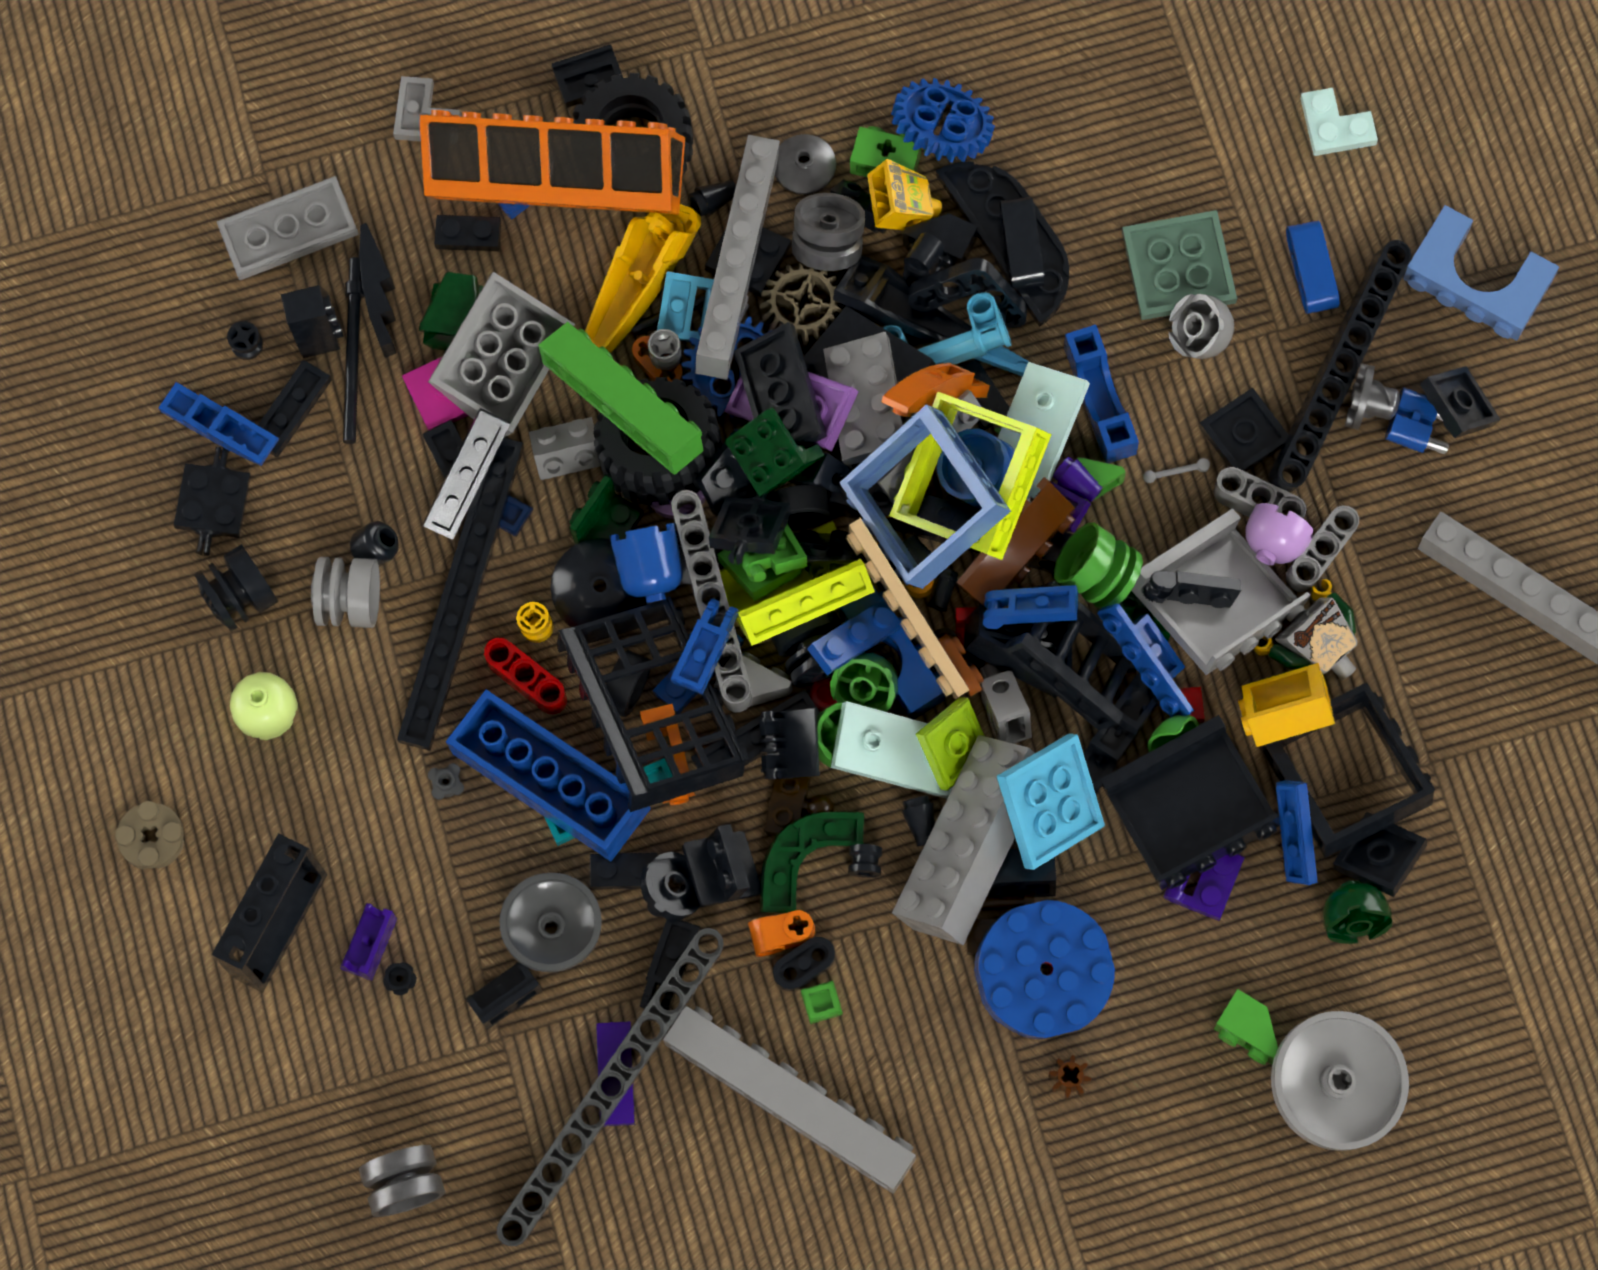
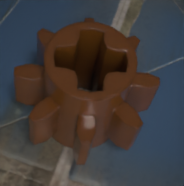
M1072 1055L1070 1062L1063 1063L1058 1058L1056 1060L1057 1067L1059 1068L1058 1072L1049 1071L1048 1076L1057 1081L1052 1087V1091L1055 1092L1061 1089L1065 1092L1066 1100L1069 1099L1070 1093L1075 1091L1082 1097L1084 1090L1081 1084H1089L1092 1080L1089 1076H1084L1083 1073L1087 1069L1088 1064L1083 1063L1080 1066L1075 1063V1055ZM1064 1071H1067L1069 1074L1077 1073L1076 1084H1073L1071 1081L1066 1083L1062 1081L1065 1074Z

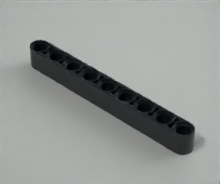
M1392 240L1374 255L1292 425L1287 440L1283 444L1269 473V483L1291 493L1305 482L1410 262L1411 250L1403 241ZM1387 253L1394 256L1396 264L1389 260ZM1374 280L1382 284L1384 291L1376 287ZM1361 307L1366 308L1370 312L1371 318L1363 314ZM1348 334L1356 337L1358 345L1350 341ZM1335 361L1343 364L1345 372L1337 369ZM1322 388L1327 389L1331 393L1332 400L1324 396ZM1309 416L1317 419L1319 428L1311 424ZM1296 443L1304 447L1306 455H1302L1297 451ZM1283 471H1286L1291 475L1292 483H1289L1284 479L1282 474Z

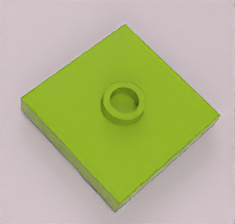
M959 697L916 733L941 790L948 791L954 786L978 735L985 736L967 697Z

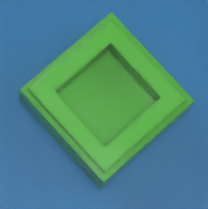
M833 981L801 990L810 1024L843 1015Z

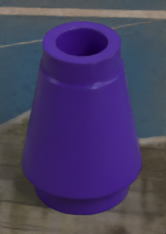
M1069 456L1052 476L1058 481L1057 485L1086 499L1090 503L1094 501L1103 489L1078 459L1074 461Z

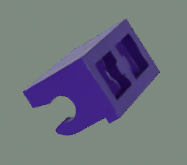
M366 903L345 958L341 963V970L370 981L373 980L397 922V917L393 911L385 908L382 911L373 907L372 904Z

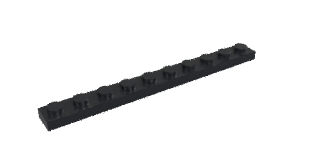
M503 438L470 504L397 738L399 743L431 751L500 528L501 519L503 518L524 450L523 442Z

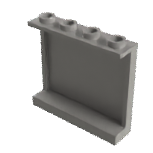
M1233 508L1143 566L1140 576L1131 590L1205 675L1216 668L1219 671L1224 670L1235 660L1234 656L1240 652L1246 655L1258 645V640L1264 636L1267 639L1273 637L1287 620L1290 623L1294 622L1306 611L1304 605L1311 596L1306 592L1297 598L1268 565L1256 558V553L1252 551L1248 542L1235 529L1241 517ZM1160 570L1161 572L1181 571L1236 578L1241 580L1242 588L1231 608H1215L1211 605L1196 603L1183 604L1180 601L1172 600L1156 603L1155 601L1152 602L1145 599L1146 597L1142 593L1145 585L1149 583V578L1153 572Z

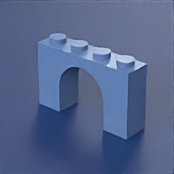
M1444 205L1407 266L1403 279L1408 281V284L1413 289L1420 292L1426 291L1435 296L1442 305L1455 307L1465 312V315L1470 320L1477 323L1483 322L1492 327L1499 336L1507 339L1512 338L1517 341L1553 282L1559 266L1530 252L1514 280L1505 288L1493 292H1482L1470 288L1457 275L1454 267V256L1468 235L1473 220Z

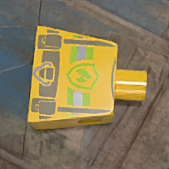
M889 159L883 161L867 174L875 227L905 230L906 227L936 218L941 213L942 203L938 199L931 198L929 182L925 176Z

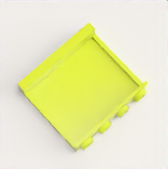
M833 521L813 529V531L818 533H831V531L837 530ZM861 559L852 563H830L829 573L813 580L803 568L796 578L756 601L747 594L725 568L719 570L729 607L733 606L739 609L736 622L751 646L875 592L865 564Z

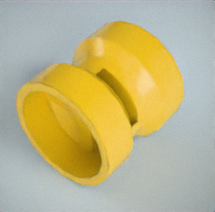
M529 602L520 607L516 620L523 636L533 643L547 640L553 633L554 625L545 606L539 602Z

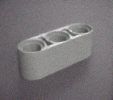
M1227 467L1218 474L1214 496L1222 505L1233 508L1235 511L1250 517L1256 506L1252 498L1254 496H1262L1267 500L1268 504L1279 506L1277 512L1282 513L1284 510H1292L1304 519L1307 509L1305 502L1300 497L1235 467ZM1225 482H1232L1238 487V489L1235 491L1226 490L1222 486V484Z
M1345 505L1336 507L1312 537L1304 553L1297 557L1286 573V582L1292 590L1296 592L1308 591L1319 580L1359 525V516L1354 508ZM1335 518L1345 519L1348 523V529H1339L1334 522ZM1315 543L1326 544L1330 551L1329 555L1320 554L1316 550ZM1296 569H1306L1310 573V580L1304 581L1297 576Z

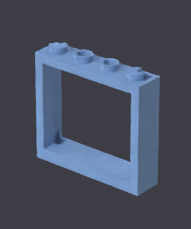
M927 404L839 482L847 494V503L853 509L859 511L863 517L862 521L870 534L875 535L879 541L878 546L884 556L895 565L896 569L894 571L896 575L901 577L906 585L910 584L921 589L927 586L1011 512L944 413ZM931 434L982 509L918 565L868 489Z

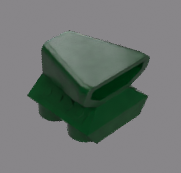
M446 272L440 283L433 284L430 304L419 325V331L424 332L423 344L432 349L447 350L483 286L479 285L476 276Z

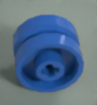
M966 429L958 432L964 444L999 492L1015 450L1010 444L982 429ZM942 451L937 463V473L941 485L954 497L982 509Z

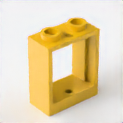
M1319 663L1241 686L1243 699L1238 700L1243 716L1241 717L1242 725L1246 736L1253 735L1257 747L1335 724L1328 688Z

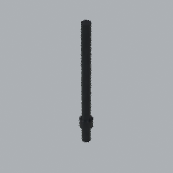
M358 257L349 259V281L345 283V296L348 298L343 443L345 444L356 443L361 298L364 297L360 258Z

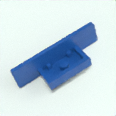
M1118 603L1101 608L1097 614L1103 621L1104 628L1113 635L1122 648L1124 656L1133 663L1140 673L1143 683L1152 690L1159 700L1162 710L1170 717L1189 715L1193 708L1173 681V678L1185 666L1149 614L1141 615L1132 622Z

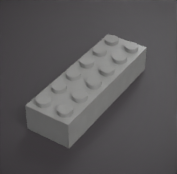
M978 735L893 909V915L915 931L964 945L1015 839L997 775L1035 754V752L1029 747Z

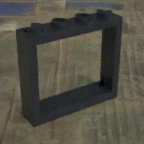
M1367 682L1330 700L1334 721L1362 708L1414 795L1334 834L1308 791L1313 839L1325 858L1433 804V796L1436 789L1431 783L1430 775L1422 773L1417 765L1419 760L1416 752L1411 745L1406 746L1400 737L1402 732L1397 721L1394 718H1388L1383 710L1385 709V704L1382 697H1378L1376 692L1373 693ZM1319 729L1260 746V750L1279 782L1284 780L1303 782L1283 747Z
M278 833L211 954L234 979L262 993L327 877V873L308 847ZM310 872L318 875L313 884L304 880ZM236 949L244 952L240 961L234 956ZM255 970L264 974L261 980L254 974Z

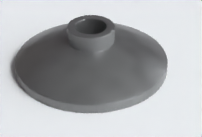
M801 134L790 137L781 143L775 178L782 187L796 194H812L822 190L830 183L836 170V158L827 142L814 135ZM802 156H807L810 158V160L807 163H801L798 161V159Z

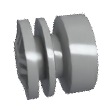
M319 557L311 583V603L316 625L326 626L329 619H331L333 626H340L344 612H347L351 627H375L380 600V571L377 559L354 558L349 573H347L342 557L335 558L332 565L329 557Z

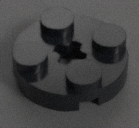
M677 852L662 853L642 869L640 880L641 892L647 903L648 911L656 917L662 916L669 920H682L688 918L699 909L700 905L683 854ZM669 879H672L673 884L679 885L680 889L676 892L671 891L668 886Z

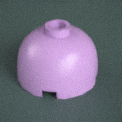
M1260 503L1254 507L1245 528L1246 540L1250 548L1256 553V558L1266 565L1294 562L1309 546L1313 537V528L1306 520L1290 510L1286 516L1277 512L1279 506Z

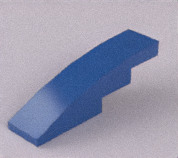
M177 382L158 407L161 413L260 466H262L279 441L278 437L225 405L222 407L204 395H197Z

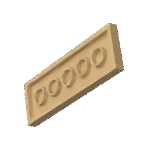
M859 518L851 523L848 528L850 534L846 538L856 555L861 552L868 561L865 564L868 575L874 583L878 581L882 583L886 590L882 596L892 612L898 609L904 618L900 623L904 632L910 640L916 637L922 647L918 653L928 669L934 666L940 677L936 679V682L946 697L952 694L954 699L959 698L968 692L969 688L862 519Z

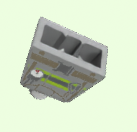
M991 664L983 666L980 669L984 679L980 683L982 688L981 698L997 740L1015 744L1032 738L1030 710L1013 672L1009 670L1002 672Z

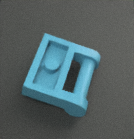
M667 271L657 330L669 329L674 331L680 341L689 342L690 337L700 340L698 332L690 331L697 288L706 290L700 327L703 328L714 279Z

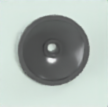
M561 873L537 874L520 882L505 899L499 921L501 937L509 953L524 966L541 972L564 971L581 963L595 948L602 926L600 907L590 889L576 878ZM551 924L558 927V930L552 934L545 930Z

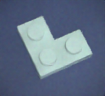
M1333 88L1301 93V104L1314 156L1377 145L1378 138L1371 111L1339 116Z

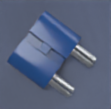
M1402 387L1399 392L1398 410L1389 421L1385 440L1423 453L1425 448H1429L1445 454L1448 451L1449 444L1430 437L1433 422L1436 418L1440 420L1442 418L1428 401L1426 395Z

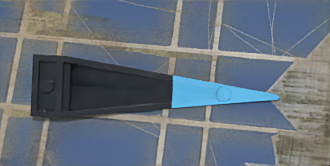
M862 254L858 262L849 267L834 292V301L861 311V315L867 319L885 326L896 325L901 328L903 333L933 344L971 331L972 326L942 306L929 311H918L910 307L908 297L911 283L888 265ZM1003 346L986 351V355L974 358L1022 377L1029 362Z

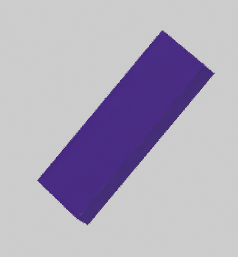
M630 1021L596 1023L598 1077L631 1030ZM632 1049L625 1050L621 1055L622 1064L628 1068H633ZM609 1077L603 1081L601 1090L607 1096H615L621 1090V1083L617 1078ZM634 1083L604 1127L635 1125Z

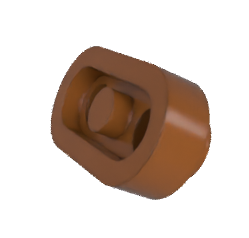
M947 634L940 637L938 641L969 688L967 694L972 697L982 691L980 683L984 679L974 664L968 666L962 655L966 651L956 636L950 639Z

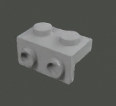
M592 417L577 419L552 427H543L529 432L541 480L601 466L594 446L595 437L593 434L594 423Z

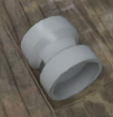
M660 329L650 336L648 350L652 364L660 370L676 368L682 359L678 335L669 329Z

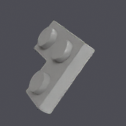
M401 76L393 132L395 140L421 141L420 115H431V110H444L451 112L452 115L461 116L460 110L431 108L434 88L433 79ZM429 125V141L436 143L437 128ZM446 130L445 143L458 144L459 130Z

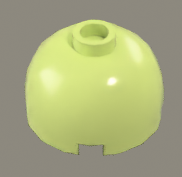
M257 672L243 678L237 683L230 699V711L235 724L244 734L260 738V740L279 737L286 732L293 724V718L298 708L295 693L288 683L281 677L267 672Z

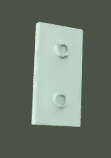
M1031 362L1027 364L1007 417L1037 427L1052 435L1026 499L1029 497L1034 498L1040 492L1037 485L1043 477L1051 481L1090 385L1087 380ZM1002 427L998 438L1010 444L1015 450L1021 434Z
M848 701L842 703L831 768L948 799L952 788L948 791L939 788L916 736V733L928 723Z

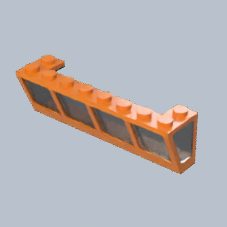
M431 110V115H420L424 196L439 200L646 213L657 212L679 215L685 137L676 133V128L667 127L668 124L649 122L648 128L636 127V122L622 120L617 121L616 126L605 125L604 120L586 119L585 124H574V119L567 117H554V122H543V117L524 115L523 121L512 120V115L494 113L492 119L481 118V113L462 112L461 117L459 115H452L449 111Z

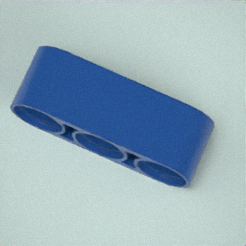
M1320 221L1287 226L1288 248L1305 313L1310 314L1339 308V293Z

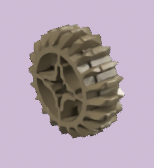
M800 262L798 270H793L792 266L788 264L786 266L787 274L784 275L782 272L776 271V281L768 279L766 282L768 290H764L761 293V299L764 302L760 304V311L765 313L762 316L763 323L770 324L768 327L769 331L789 322L779 313L777 306L783 307L785 311L794 315V322L791 324L795 326L798 340L802 341L803 347L807 349L809 347V340H814L816 343L846 305L833 300L834 292L838 285L836 275L828 278L829 271L821 270L818 273L817 269L811 267L808 270ZM801 286L797 291H788L794 287ZM814 287L821 290L827 296L830 304L823 303V299L813 295ZM808 296L809 304H806L804 308H802L800 314L799 307L803 305V302H805L806 297ZM811 319H820L815 323L806 325Z

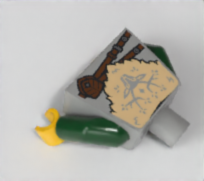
M1322 579L1321 586L1326 591L1320 592L1315 586H1312L1311 597L1316 602L1275 638L1278 643L1273 644L1271 638L1267 639L1264 636L1262 639L1268 642L1267 645L1263 647L1256 646L1254 651L1262 656L1269 654L1270 658L1291 670L1319 663L1323 674L1332 669L1340 680H1344L1356 670L1354 664L1346 656L1358 644L1355 638L1354 611L1337 593L1331 592V582L1328 579Z

